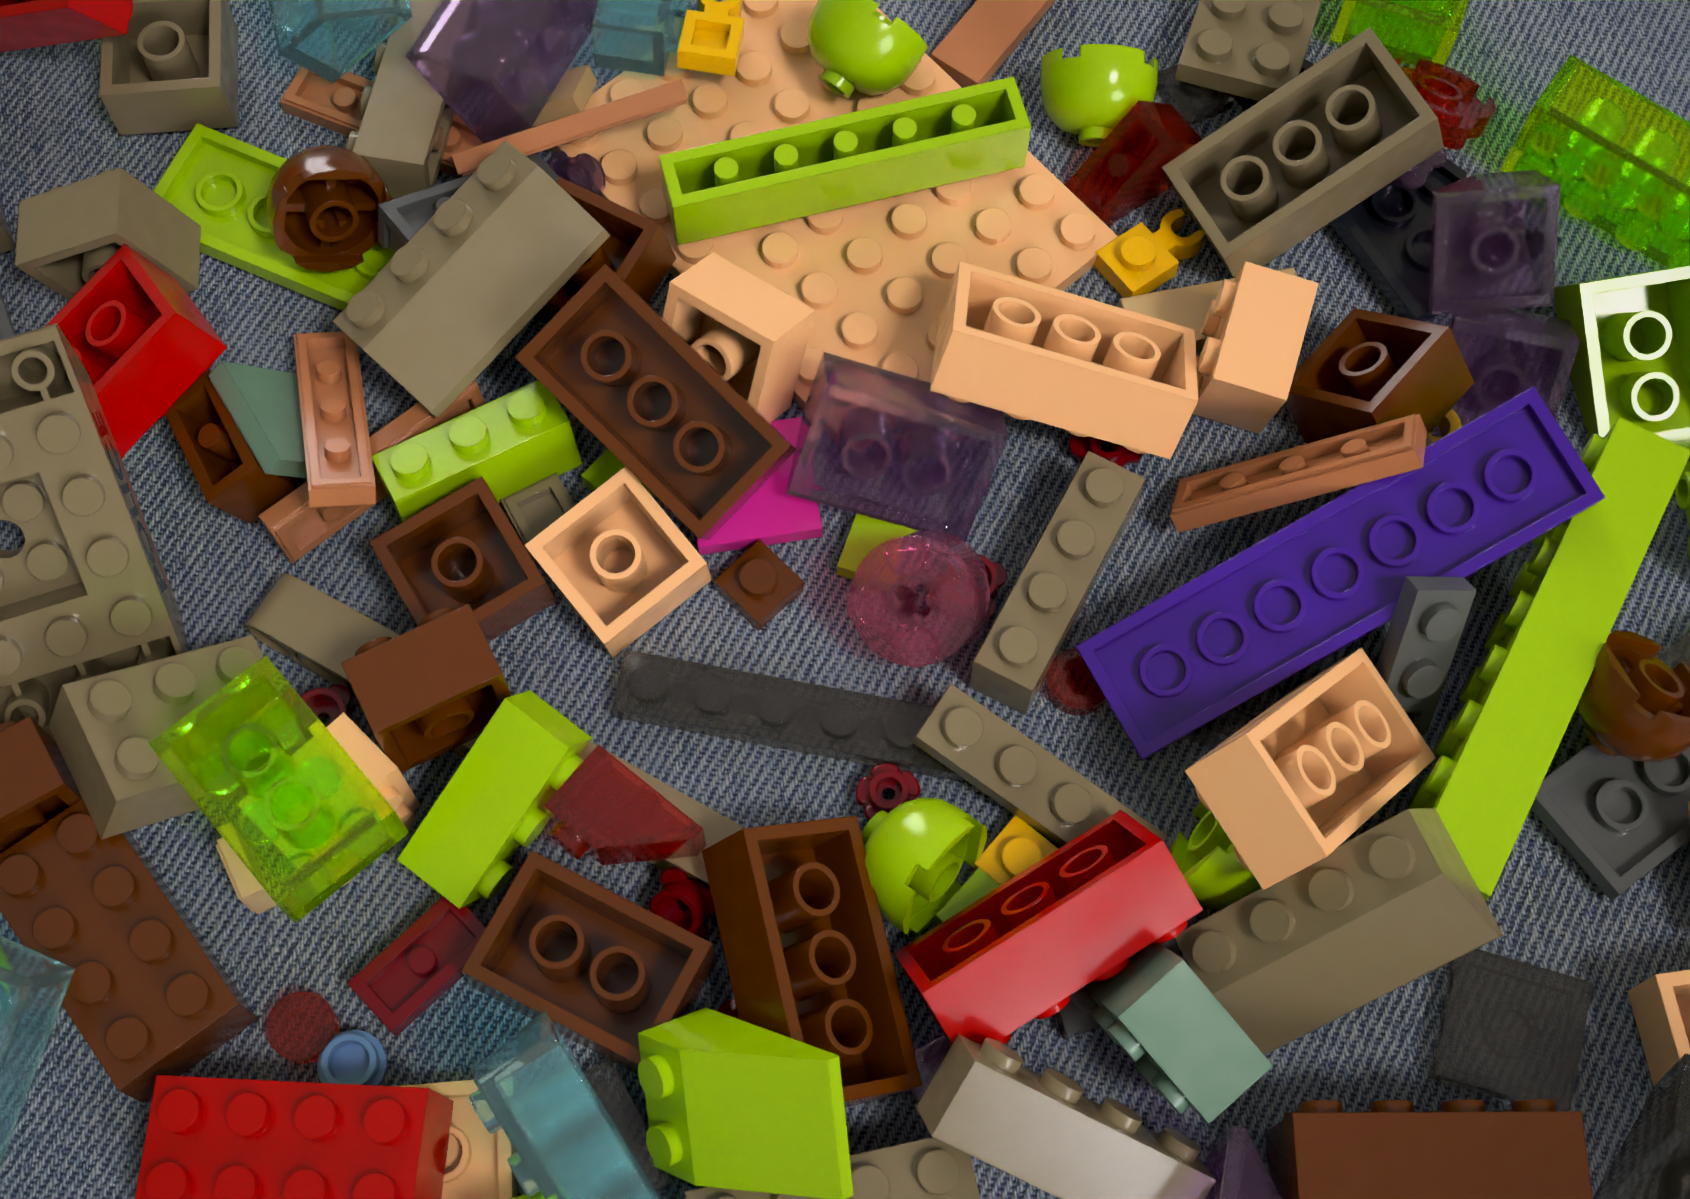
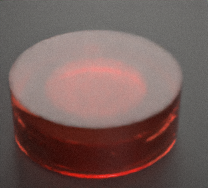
M1076 648L1068 649L1055 657L1048 670L1045 682L1047 695L1053 705L1060 711L1075 716L1087 715L1098 710L1106 699Z
M306 991L289 994L278 1001L271 1010L266 1025L268 1041L272 1048L288 1061L298 1064L318 1061L320 1053L332 1038L340 1032V1022L335 1009L323 997Z

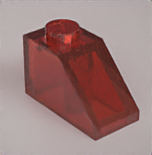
M1138 100L1065 186L1109 227L1169 189L1171 184L1162 167L1202 139L1171 104Z
M599 744L544 805L551 824L554 826L549 835L566 852L578 860L585 853H588L601 865L698 856L706 847L704 831L701 826Z

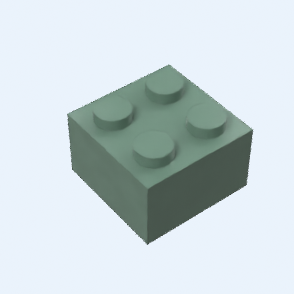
M1151 943L1129 957V963L1117 975L1103 981L1093 980L1083 987L1098 1004L1089 1015L1116 1045L1119 1044L1135 1062L1133 1066L1160 1097L1163 1096L1180 1115L1188 1107H1191L1210 1124L1273 1067L1187 963L1160 943Z

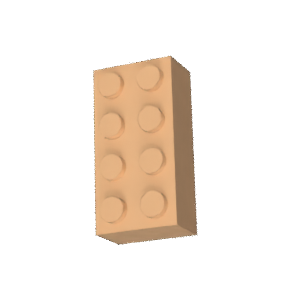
M959 261L937 322L930 391L943 394L956 402H971L1003 411L1019 420L1031 419L1059 427L1075 436H1090L1122 445L1138 454L1150 453L1171 459L1198 403L1195 330Z
M1361 647L1301 683L1184 771L1194 784L1201 803L1213 813L1234 845L1239 861L1252 872L1261 888L1265 890L1331 854L1436 757Z

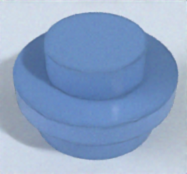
M347 1030L332 1037L322 1048L317 1063V1071L321 1083L381 1086L388 1070V1057L381 1042L370 1033L361 1030Z

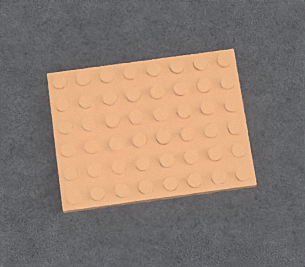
M742 0L740 18H745L744 35L735 77L677 68V49L682 32L680 30L591 94L584 111L682 79L688 97V100H686L687 104L550 149L591 192L661 225L677 258L669 270V273L674 278L714 252L815 310L792 400L852 460L936 393L930 391L937 322L959 261L1064 291L1094 267L1097 256L1095 251L1119 236L1039 160L1027 151L1025 167L677 246L663 195L659 155L962 88L924 53L921 62L913 74L902 86L892 92L870 96L854 90L851 96L846 98L821 82L819 78L824 69L811 56L807 40L808 25L818 0ZM879 8L876 9V11L887 17Z

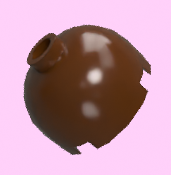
M328 145L305 148L289 157L274 174L266 196L269 224L275 243L281 251L284 250L292 255L296 264L308 270L323 272L353 268L364 262L362 254L370 250L376 242L379 249L382 247L378 242V204L393 200L387 186L368 160L351 150Z
M1615 630L1609 634L1596 658L1595 667L1577 704V708L1583 723L1587 727V737L1602 752L1612 756L1620 755L1636 761L1661 762L1677 757L1690 747V668L1682 661L1674 669L1670 668L1665 662L1655 657L1663 648L1661 645L1631 631Z

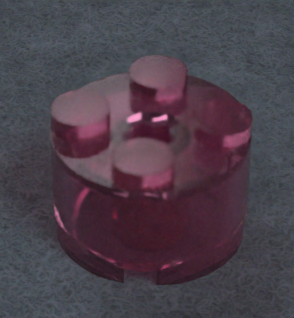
M918 531L893 538L874 548L858 566L851 583L850 596L847 600L849 618L854 622L863 641L879 656L893 663L920 668L946 659L968 645L984 627L991 605L988 573L984 562L977 552L965 541L952 534ZM925 585L929 590L925 597V601L929 606L920 610L913 603L916 595L911 589Z

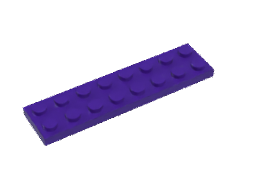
M1533 386L1425 448L1423 468L1360 484L1078 644L1076 650L1140 760L1143 761L1391 621L1406 576L1467 578L1600 503L1605 496Z

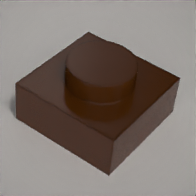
M759 539L714 580L715 590L757 631H760L804 590V581Z

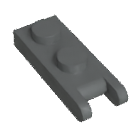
M1406 576L1376 665L1377 671L1420 735L1426 734L1429 729L1477 591L1464 577Z

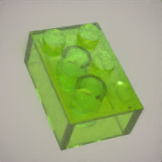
M266 655L149 743L150 747L272 900L294 923H297L409 833L391 805Z

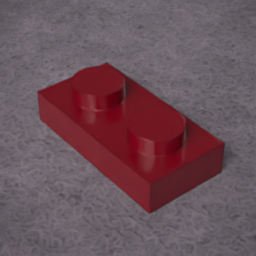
M443 896L347 984L390 1032L397 1037L464 976L461 970L486 927L466 906L459 909Z

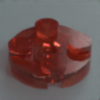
M1404 57L1394 58V60L1397 62L1399 66L1401 65ZM1419 59L1414 69L1401 67L1437 116L1444 147L1459 150L1464 147L1468 139L1478 138L1484 134L1495 113L1496 105L1491 96H1489L1485 106L1475 96L1480 85L1466 75L1430 60Z

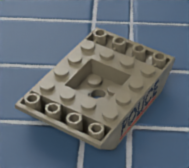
M57 323L0 339V521L5 520L15 523L20 527L25 538L24 544L15 550L6 551L0 549V725L10 721H21L30 716L53 737L49 723L63 684L189 652L190 649L179 606L86 368Z

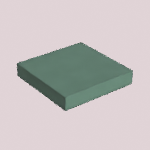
M221 361L208 376L264 473L306 478L296 373Z

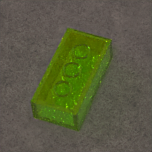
M1570 54L1534 104L1500 170L1514 177L1523 187L1536 190L1563 206L1572 216L1592 223L1617 238L1623 246L1641 252L1664 267L1671 268L1690 265V122Z

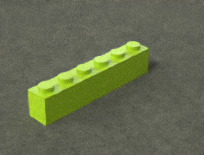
M1013 76L659 155L663 195L678 246L1025 167L1031 124Z

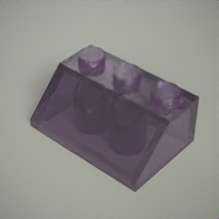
M442 0L405 57L484 144L532 128L603 10L595 0Z
M824 352L804 407L795 447L797 450L794 452L786 488L787 494L966 543L1008 438L1003 411L971 402H956L943 394L930 391L931 383Z

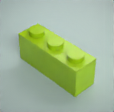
M539 380L372 456L375 468L401 523L481 476L484 478L497 502L501 503V499L555 473L559 476L582 465L567 415L556 397Z
M531 690L506 697L397 860L459 909L481 897L491 900L500 892L513 874L514 868L508 862L520 845L524 848L529 846L548 823L550 815L544 809L556 791L560 794L565 793L583 772L587 762L580 756L593 738Z

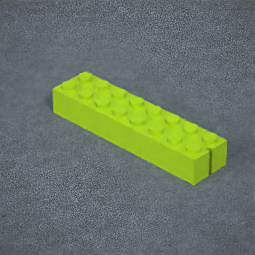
M1621 417L1617 419L1604 437L1594 433L1580 455V459L1605 498L1600 503L1532 541V544L1538 546L1531 561L1524 562L1509 589L1508 595L1514 597L1506 614L1500 613L1485 640L1483 647L1489 649V652L1481 667L1477 665L1474 667L1459 695L1458 700L1465 704L1456 720L1451 719L1447 723L1434 748L1433 754L1440 758L1430 775H1423L1407 806V809H1436L1485 901L1493 893L1595 667L1596 658L1610 634L1690 456L1689 449Z

